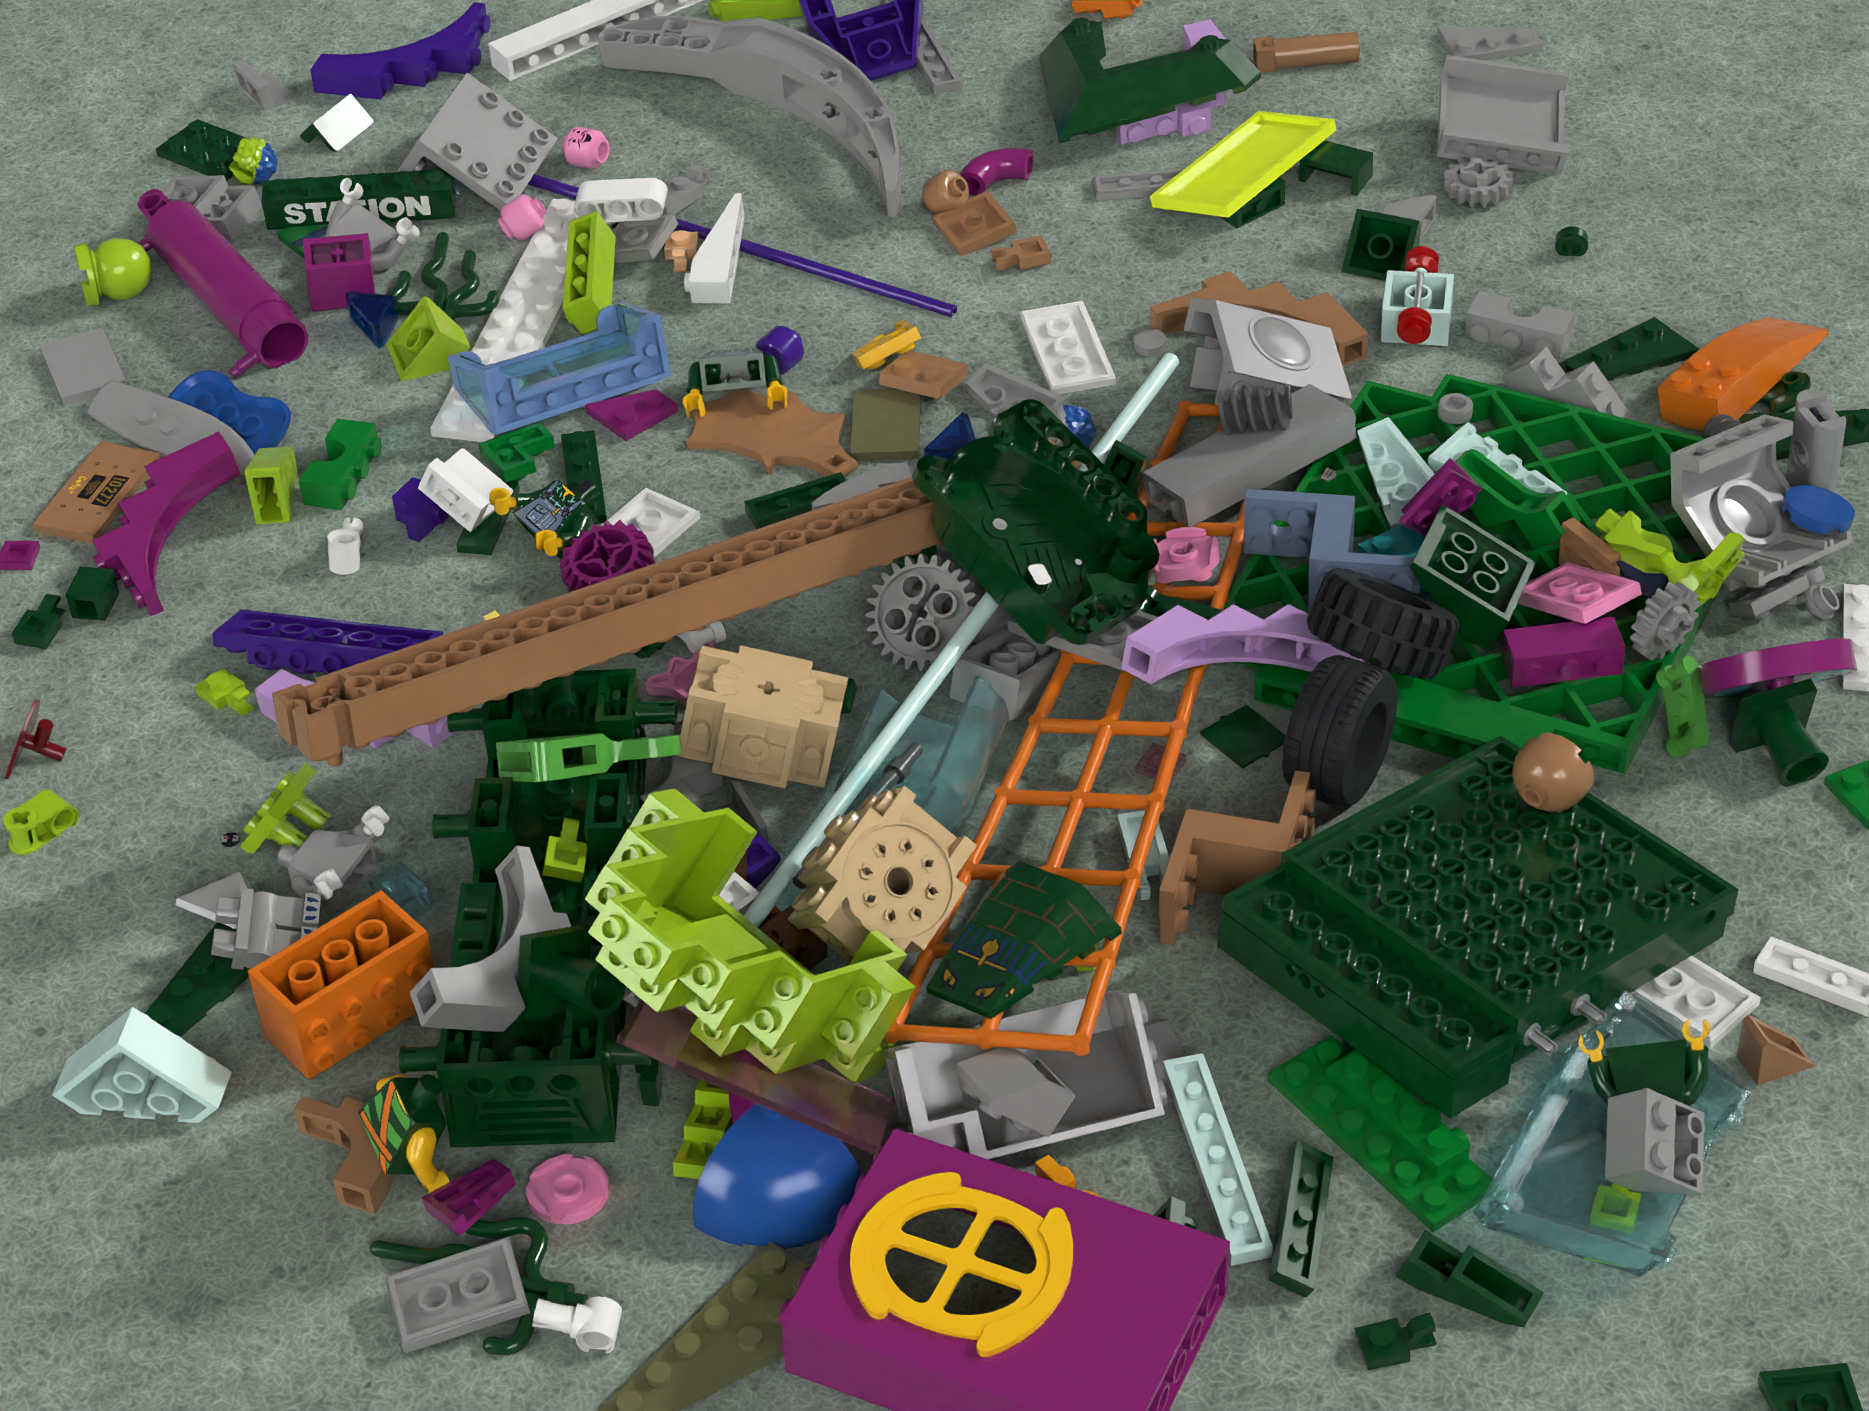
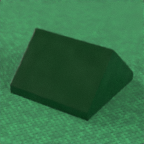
M1357 209L1341 272L1386 281L1387 270L1405 271L1407 253L1412 248L1419 246L1420 221Z

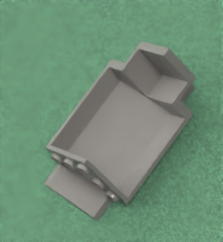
M1105 992L1089 1044L1090 1052L1087 1055L1077 1056L1074 1052L1022 1049L1040 1058L1076 1095L1051 1135L1047 1137L1034 1130L1028 1135L1013 1126L1009 1121L1010 1119L1002 1116L1000 1120L989 1116L979 1108L981 1101L970 1096L961 1088L964 1082L953 1071L956 1063L999 1047L983 1050L979 1046L911 1042L883 1049L892 1087L887 1090L890 1098L894 1097L897 1117L902 1131L985 1159L1165 1115L1163 1105L1173 1103L1174 1101L1163 1072V1061L1185 1057L1168 1019L1144 1025V1023H1148L1147 1008L1144 1000L1137 998L1136 992ZM1086 997L1003 1017L997 1030L1074 1035ZM982 1023L963 1028L978 1029Z

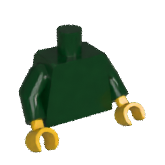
M1689 1018L1682 1026L1684 1040L1606 1048L1607 1056L1601 1053L1604 1038L1600 1031L1595 1029L1600 1042L1597 1047L1591 1049L1584 1045L1582 1034H1580L1578 1039L1579 1047L1584 1053L1589 1054L1590 1059L1587 1060V1066L1596 1093L1607 1106L1609 1097L1645 1088L1688 1106L1695 1104L1709 1080L1708 1047L1704 1045L1703 1040L1710 1034V1023L1704 1019L1702 1021L1703 1034L1695 1036L1690 1031L1691 1023Z

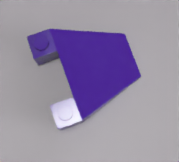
M799 0L808 35L843 55L857 66L870 81L916 68L924 8L922 0H890V3L838 18L836 17L831 0Z

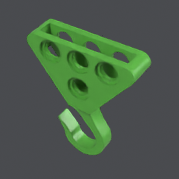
M603 733L496 742L499 777H512V781L543 782L604 773L608 771L613 763L618 761L682 754L680 735L612 741ZM581 746L583 763L564 765L562 749Z

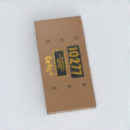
M100 441L34 521L33 527L35 532L93 544L92 540L102 536L121 512L118 503L134 496L144 481L147 480L148 475L144 466L161 459L160 453Z

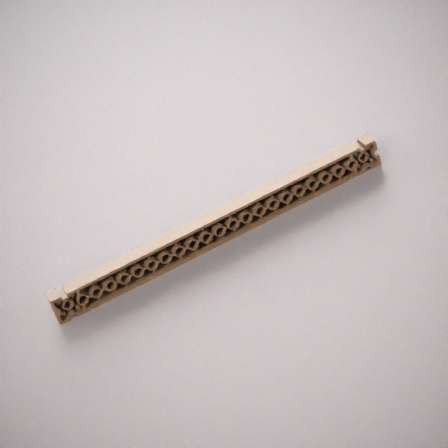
M1048 439L1051 444L1055 445V442ZM1072 461V465L1079 469L1080 462ZM912 477L314 678L315 683L303 686L299 683L272 693L279 735L291 745L299 747V751L312 762L327 761L330 766H339L343 763L341 749L343 746L347 745L351 749L367 747L370 742L380 738L399 736L406 729L421 724L436 723L443 716L455 712L470 711L475 705L486 701L502 700L509 693L524 688H536L542 682L549 679L570 676L578 669L590 665H602L615 656L636 653L641 650V647L655 642H668L678 634L702 630L707 624L719 620L733 619L741 612L750 609H762L767 607L770 602L782 598L796 597L800 592L813 587L828 586L833 580L845 576L859 575L862 570L873 566L888 565L893 559L905 555H917L922 552V549L933 545H944L942 541H939L932 524L931 516L934 504L916 487Z

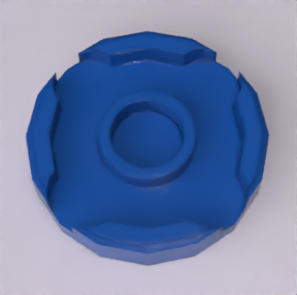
M1799 485L1791 487L1785 492L1782 500L1781 509L1784 513L1789 512L1791 514L1789 519L1794 524L1819 534H1831L1832 529L1838 530V534L1844 533L1851 528L1855 517L1854 508L1842 496L1816 486Z

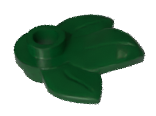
M1798 371L1787 372L1757 402H1769L1770 413H1784L1796 406L1797 395L1801 391L1810 389V377L1806 373Z

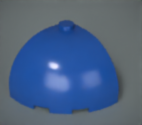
M773 1088L737 1119L711 1153L695 1192L693 1204L695 1228L709 1236L738 1246H742V1244L766 1246L769 1242H773L783 1249L803 1247V1243L820 1240L825 1235H831L836 1227V1219L841 1207L844 1204L849 1205L855 1195L857 1181L863 1172L847 1147L824 1122L806 1108Z

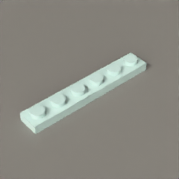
M1200 1053L1163 1061V1072L1220 1236L1230 1241L1229 1261L1231 1266L1272 1258L1273 1245L1204 1054Z

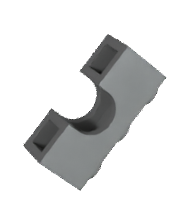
M1482 291L1478 292L1466 312V338L1477 342L1504 346L1510 350L1517 349L1530 353L1547 346L1555 359L1562 358L1573 338L1575 313L1542 306L1539 313L1532 317H1517L1510 313L1511 298Z

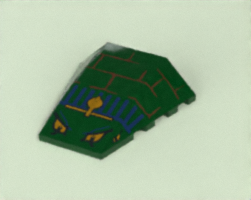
M1018 861L994 879L926 986L927 993L992 1019L1034 991L1033 984L1043 978L1052 980L1063 973L1062 966L1076 956L1080 959L1086 958L1095 952L1094 945L1104 938L1112 941L1122 934V930L1082 884Z

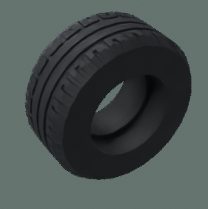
M1342 655L1325 658L1317 664L1302 687L1286 732L1282 768L1284 779L1289 787L1295 770L1310 773V789L1316 790V800L1342 808L1356 804L1363 798L1376 778L1384 760L1396 717L1397 686L1394 678L1386 669Z

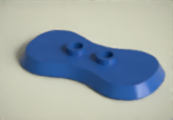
M200 371L188 376L168 396V398L198 408L231 427L245 440L254 455L259 448L277 447L285 437L291 421V412L283 401L272 397L245 394L238 390L226 375L217 371Z

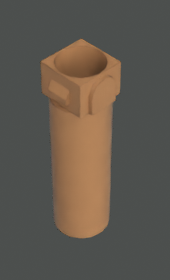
M1357 32L1272 39L1271 36L1253 38V61L1261 73L1275 72V69L1359 62L1360 48Z

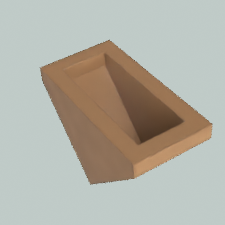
M1750 1015L1742 1019L1737 1058L1757 1085L1814 1067V1064L1794 1037Z

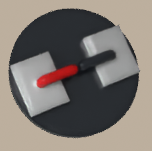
M233 832L221 837V844L225 847H233L240 841L239 835Z

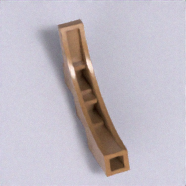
M1231 271L1202 280L1201 290L1150 307V329L1160 330L1165 335L1184 331L1191 297L1211 299L1331 328L1342 366L1367 358L1368 333L1328 292L1298 302L1279 281L1249 291Z

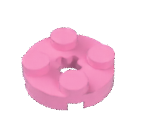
M1176 528L1165 532L1166 539L1161 540L1159 543H1157L1156 538L1154 539L1160 556L1153 573L1155 574V580L1159 583L1166 584L1172 581L1186 580L1201 582L1208 580L1212 576V569L1220 561L1218 539L1214 535L1213 539L1208 537L1206 530L1202 528Z

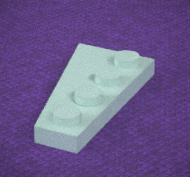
M1387 417L1357 432L1359 443L1389 529L1391 530L1402 525L1399 521L1404 515L1401 509L1435 473L1390 418Z
M1469 422L1428 457V466L1431 470L1437 472L1449 458L1456 461L1465 451L1475 449L1532 491L1555 493L1563 490L1537 470L1528 471L1522 466V460L1514 454L1509 456L1498 449V443L1489 436L1483 439L1476 434V427Z

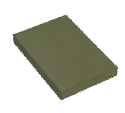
M899 389L854 390L851 457L856 461L919 459L921 395Z

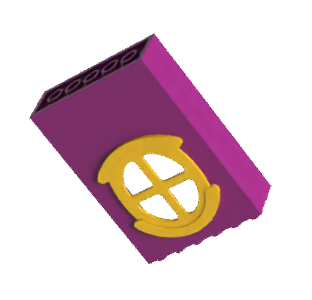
M894 1128L886 1143L881 1142L878 1145L874 1154L873 1165L868 1173L860 1175L855 1187V1195L849 1205L844 1204L841 1207L833 1232L830 1236L825 1235L821 1240L817 1251V1258L812 1267H806L803 1270L798 1282V1290L793 1299H787L782 1305L778 1323L782 1325L783 1338L780 1348L781 1352H784L785 1370L790 1374L892 1411H1170L1228 1293L1230 1241ZM951 1208L975 1217L961 1244L956 1248H948L907 1234L901 1230L903 1225L910 1219L938 1209ZM991 1223L1018 1231L1027 1239L1036 1258V1267L1033 1272L1023 1274L982 1260L974 1255ZM898 1248L947 1266L946 1271L928 1301L919 1303L912 1300L894 1283L885 1263L886 1254L890 1249ZM967 1273L1021 1292L1020 1297L1012 1304L989 1313L956 1315L947 1313L944 1310L960 1278Z

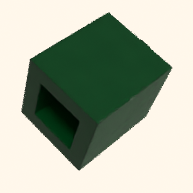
M80 566L66 592L72 618L106 621L120 594L114 570Z

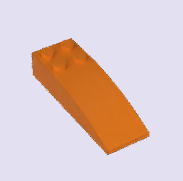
M1767 317L1748 322L1727 331L1694 353L1657 387L1661 419L1677 426L1703 431L1706 423L1715 415L1727 414L1738 420L1776 385L1785 373L1792 370L1829 335L1828 329Z

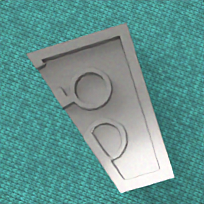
M1438 26L1437 34L1450 56L1486 61L1543 52V43L1534 28Z

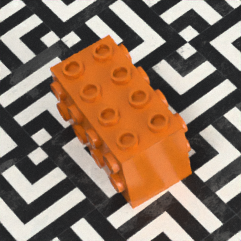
M380 890L248 970V975L264 1037L308 1080H311L416 1014L410 991L431 968L435 967L428 932Z

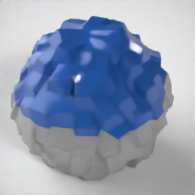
M1058 404L1057 407L1050 410L1089 449L1097 431L1092 421L1091 413L1082 406ZM1048 437L1049 440L1055 442V446H1064L1060 439Z

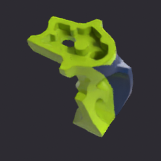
M1608 509L1595 524L1597 530L1602 533L1600 539L1621 555V560L1617 561V566L1620 567L1624 578L1639 582L1642 596L1647 599H1652L1658 588L1664 591L1667 583L1671 582L1675 585L1678 581L1697 593L1699 596L1696 600L1703 605L1718 594L1724 580L1745 557V553L1740 550L1745 542V537L1740 533L1730 532L1705 559L1681 563L1674 557L1670 539L1666 535L1642 529L1641 519L1632 511H1628L1621 517L1613 510Z

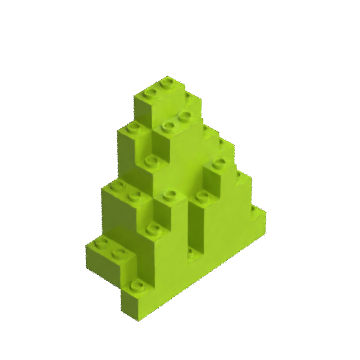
M675 788L650 793L585 898L589 904L600 912L588 932L603 945L595 960L657 1013L683 1005L686 1006L698 1017L690 1032L720 1057L746 1049L776 1075L825 1059L854 1084L877 1076L886 1063L883 1049L897 1045V1043H887L884 1037L916 988L897 972L907 954L881 932L875 930L869 932L849 966L814 975L719 896L758 831L730 808L703 812Z

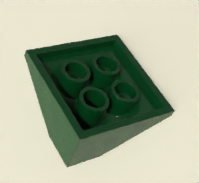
M1442 504L1410 568L1434 602L1439 604L1440 607L1446 608L1457 617L1459 623L1457 633L1464 636L1467 641L1477 644L1487 651L1509 622L1536 562Z

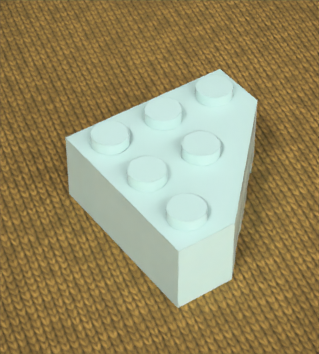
M132 1007L66 1060L52 1096L80 1114L101 1115L103 1109L110 1111L120 1110L124 1111V1117L155 1120L157 1114L179 1115V1122L200 1123L219 1108L232 1071L184 1041L180 1036L173 1034L153 1021L148 1015Z

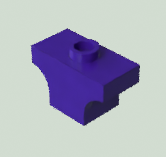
M412 477L392 496L396 520L405 523L408 539L420 542L438 524L445 523L449 514L420 491L418 487L421 480Z

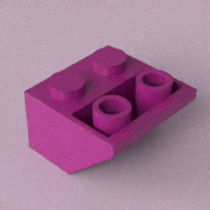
M368 233L303 239L305 268L312 312L377 305L372 246Z

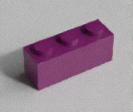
M1614 617L1598 618L1586 624L1573 621L1503 630L1501 658L1512 688L1623 674L1625 644Z

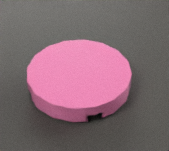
M561 1154L545 1160L534 1168L529 1176L530 1181L526 1185L525 1192L531 1211L541 1220L557 1225L575 1224L589 1219L602 1209L609 1197L610 1184L604 1167L593 1158L584 1156V1159L574 1158L573 1154Z

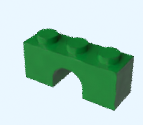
M337 418L325 438L329 461L311 460L299 480L304 505L342 510L348 500L354 499L357 484L360 479L367 477L370 462L373 458H378L381 453L382 442L377 436L375 423Z

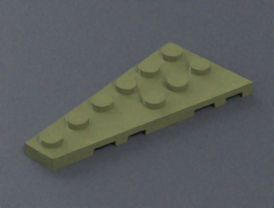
M769 1242L599 1411H681L701 1399H706L719 1392L720 1389L734 1381L741 1380L783 1357L784 1352H781L780 1348L783 1334L782 1325L778 1323L779 1313L784 1302L787 1299L792 1300L796 1294L803 1270L806 1267L811 1268L812 1266L775 1243Z

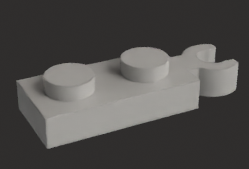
M1817 565L1810 569L1809 566H1802L1790 575L1777 577L1768 582L1766 586L1758 587L1728 602L1732 615L1747 616L1749 620H1757L1770 614L1769 609L1775 606H1784L1797 601L1798 594L1808 590L1810 585L1825 579L1822 567Z

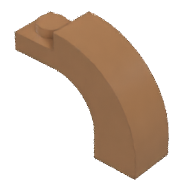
M346 1096L337 1108L328 1102H318L302 1097L294 1108L300 1133L335 1143L349 1151L348 1157L333 1177L338 1203L376 1214L389 1193L394 1174L384 1173L358 1114L365 1104Z

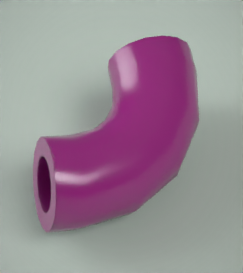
M1003 148L985 152L971 159L959 173L967 182L969 195L976 196L986 191L989 185L1000 180H1028L1033 170V150Z

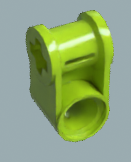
M52 790L40 791L33 798L9 810L4 815L3 824L11 837L8 842L9 849L19 855L30 854L38 850L57 836H61V832L68 827L76 826L79 820V812Z

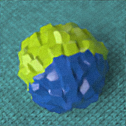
M250 137L249 139L242 138L240 140L237 152L233 156L234 161L229 167L234 177L241 185L249 186L262 184L264 180H269L277 171L276 167L278 164L271 145L266 143L263 138Z

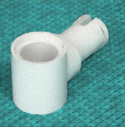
M345 518L341 523V529L334 530L327 535L329 569L333 573L341 575L352 574L360 568V536L364 526L358 518H353L352 523H350V518Z
M599 1296L586 1300L584 1305L577 1304L576 1307L538 1299L532 1326L568 1333L570 1338L576 1339L577 1346L584 1352H589V1349L606 1350V1353H610L615 1347L622 1308L613 1299Z

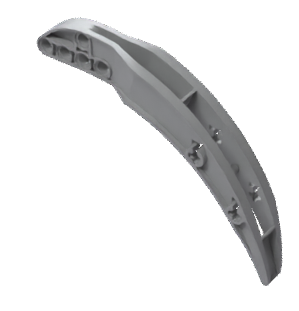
M656 16L620 23L606 28L598 34L600 59L605 67L711 78L734 94L773 105L814 124L841 143L865 167L881 192L886 205L887 215L889 217H896L899 213L902 198L899 144L891 111L883 96L866 75L828 45L795 29L763 18L722 22L694 17ZM832 109H833V110H836V115L833 116V117H832Z

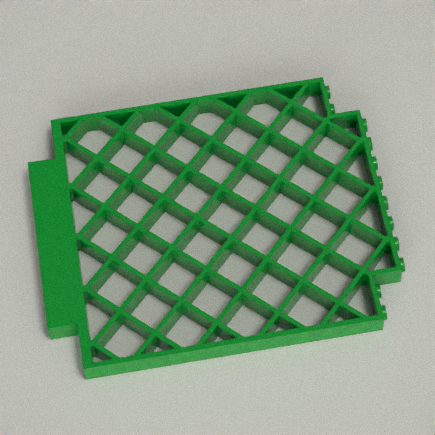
M1447 373L1432 397L1367 380L1350 406L1356 416L1355 428L1357 438L1315 460L1295 492L1355 496L1354 538L1370 533L1375 537L1389 531L1390 529L1381 503H1375L1368 491L1375 490V486L1367 463L1351 467L1344 456L1362 451L1358 430L1389 417L1407 440L1431 433L1435 434L1441 444L1416 450L1428 465V457L1458 431L1456 427L1467 423L1449 424L1442 421L1438 416V402L1440 398L1447 394L1459 393L1466 395L1473 402L1472 418L1467 422L1471 424L1489 419L1496 428V430L1478 435L1483 439L1489 436L1498 443V449L1504 454H1515L1522 460V466L1528 471L1537 470L1565 490L1568 499L1582 519L1580 523L1600 538L1602 533L1597 530L1591 519L1601 517L1608 509L1613 510L1615 513L1624 511L1625 514L1628 511H1632L1641 519L1642 529L1666 535L1670 539L1674 557L1677 561L1689 563L1706 558L1703 551L1686 555L1676 541L1693 537L1677 512L1657 517L1648 506V504L1671 498L1670 453L1706 438ZM1380 413H1384V414H1387V415H1389V416L1382 417V415H1381ZM1570 440L1578 451L1545 459L1538 450V447ZM1652 460L1660 473L1628 480L1620 468ZM1326 468H1329V470L1334 469L1336 472V477L1329 482L1321 479ZM1597 475L1605 487L1572 495L1564 483ZM1514 519L1483 529L1491 535L1514 532L1530 556V559L1536 562L1528 580L1536 579L1561 566L1559 564L1560 543L1532 549ZM1276 520L1274 522V525L1278 527L1289 526L1288 522L1284 520ZM1478 520L1472 521V523L1483 529ZM1253 554L1228 594L1229 600L1226 602L1224 610L1233 604L1248 610L1280 601L1283 606L1289 604L1308 614V607L1301 595L1308 594L1309 564L1284 570L1277 560L1281 556ZM1642 595L1625 603L1633 616L1615 620L1625 647L1634 644L1630 637L1636 631L1631 627L1636 623L1638 611L1644 610L1647 606V598ZM1716 596L1695 610L1699 616L1694 621L1693 630L1684 635L1685 641L1683 644L1679 643L1672 654L1666 651L1664 658L1661 660L1656 657L1653 661L1649 659L1627 665L1624 660L1623 674L1543 684L1545 688L1509 698L1498 684L1499 681L1509 679L1501 658L1502 651L1480 657L1473 645L1464 636L1457 633L1450 652L1458 663L1444 666L1441 673L1435 678L1422 680L1417 677L1412 678L1401 673L1388 671L1396 682L1398 696L1396 717L1390 740L1458 759L1499 736L1506 738L1521 748L1532 736L1533 738H1538L1541 733L1549 732L1563 736L1576 744L1581 749L1578 756L1584 763L1590 761L1591 765L1626 774L1664 700L1663 688L1656 679L1657 671L1667 665L1675 666L1677 660L1687 655ZM1517 604L1503 630L1530 627L1561 617ZM1235 662L1259 669L1255 675V701L1293 711L1302 687L1311 673L1301 669L1274 664ZM1475 688L1480 696L1462 691ZM1623 697L1634 713L1597 723L1586 706ZM1563 713L1568 721L1550 716Z

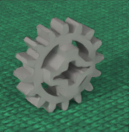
M1470 156V161L1460 158L1458 159V165L1450 163L1449 170L1444 171V192H1448L1449 199L1458 198V204L1466 201L1469 202V207H1474L1476 203H1480L1484 208L1488 202L1498 205L1499 199L1507 200L1508 193H1512L1513 172L1508 171L1507 164L1499 166L1498 159L1490 162L1487 161V156L1482 158Z
M1678 581L1675 585L1671 582L1667 583L1664 591L1658 588L1652 599L1648 598L1646 600L1647 606L1645 609L1637 613L1636 623L1631 627L1636 631L1630 637V640L1634 643L1632 648L1652 661L1656 657L1660 660L1663 659L1666 651L1672 654L1679 643L1683 644L1685 641L1684 635L1693 630L1694 621L1699 616L1695 610L1701 605L1696 600L1699 595Z

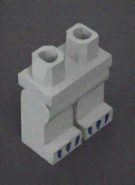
M242 888L240 898L218 897L215 922L236 925V931L214 929L211 954L232 958V969L243 970L244 967L248 969L255 967L318 928L321 894L305 893L304 898L277 896L270 892L253 893L254 889Z

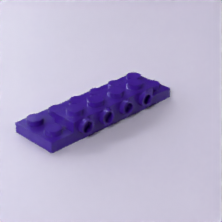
M240 609L213 632V646L224 647L227 651L233 653L247 651L248 664H255L257 667L265 670L289 668L300 674H310L315 671L329 674L442 636L443 632Z

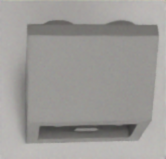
M999 1047L958 1062L953 1068V1071L964 1082L961 1088L970 1096L981 1101L979 1104L981 1110L997 1120H1000L1002 1116L1009 1118L1013 1126L1028 1135L1034 1130L1049 1137L1076 1097L1040 1058L1019 1048Z
M1648 1088L1609 1097L1605 1180L1632 1191L1701 1195L1703 1192L1705 1113Z

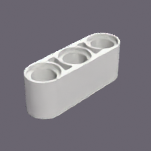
M657 178L586 181L578 189L573 212L579 218L598 211L605 222L655 220L661 217L668 188L663 181Z

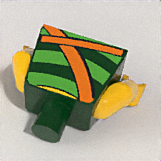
M403 1074L382 1078L376 1084L377 1093L359 1110L358 1114L384 1173L416 1175L425 1189L427 1188L428 1193H431L450 1182L444 1170L438 1171L432 1161L435 1146L446 1127V1119L437 1102V1097L443 1089L442 1084L436 1077L429 1074L422 1075L420 1078H409Z

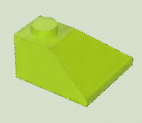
M426 296L420 300L386 343L401 381L450 370L448 356L469 351L471 348L463 329Z

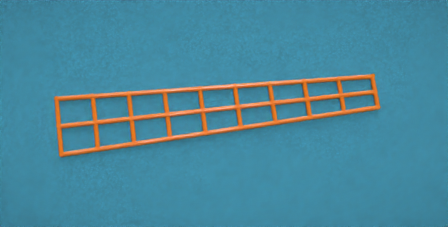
M1187 400L1179 402V409L1155 459L1150 463L1151 467L1172 456L1189 417H1220L1219 406L1215 405V403H1191ZM1221 421L1219 422L1215 434L1223 430ZM1144 482L1137 498L1147 509L1149 501ZM1244 499L1236 522H1200L1193 526L1206 530L1207 536L1231 537L1215 586L1171 585L1172 582L1166 584L1156 582L1154 585L1148 586L1156 589L1159 594L1181 600L1211 601L1210 607L1224 610L1225 604L1229 600L1228 594L1244 546ZM1130 511L1126 519L1137 520V517ZM1147 521V534L1166 536L1165 532L1186 526L1179 521ZM1061 650V657L1034 714L1028 718L1029 724L1000 785L994 789L995 796L973 840L977 846L956 876L967 888L926 948L920 951L907 978L916 988L886 1033L884 1039L887 1043L913 1041L979 1046L983 1050L992 1047L1064 1051L1074 1052L1077 1056H1084L1090 1052L1089 1044L1112 970L1116 967L1117 953L1137 889L1141 886L1142 872L1160 814L1164 811V801L1183 740L1187 737L1186 730L1208 664L1190 667L1172 722L1118 720L1135 678L1134 675L1125 670H1121L1104 716L1100 720L1048 718L1072 666L1075 664L1105 665ZM1043 733L1096 735L1076 787L1071 792L1015 789L1036 742ZM1114 735L1168 737L1152 791L1149 795L1090 792L1110 739ZM1012 804L1067 807L1045 865L1037 868L1082 885L1121 887L1112 918L1121 927L1122 934L1112 941L1105 938L1102 950L1095 951L1084 959L1076 956L1064 964V966L1096 967L1076 1033L1074 1035L1000 1031L997 1029L1004 1011L992 1019L984 1017L981 1027L978 1029L904 1024L933 961L937 958H944L953 943L943 942L971 881L994 880L1011 867L1010 865L980 864L1006 806ZM1083 809L1145 810L1127 870L1061 868Z

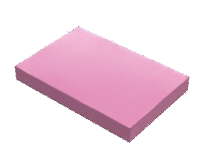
M1567 562L1526 583L1517 604L1586 624L1642 595L1639 582Z

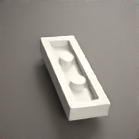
M1774 937L1769 938L1755 960L1753 973L1869 1017V973Z

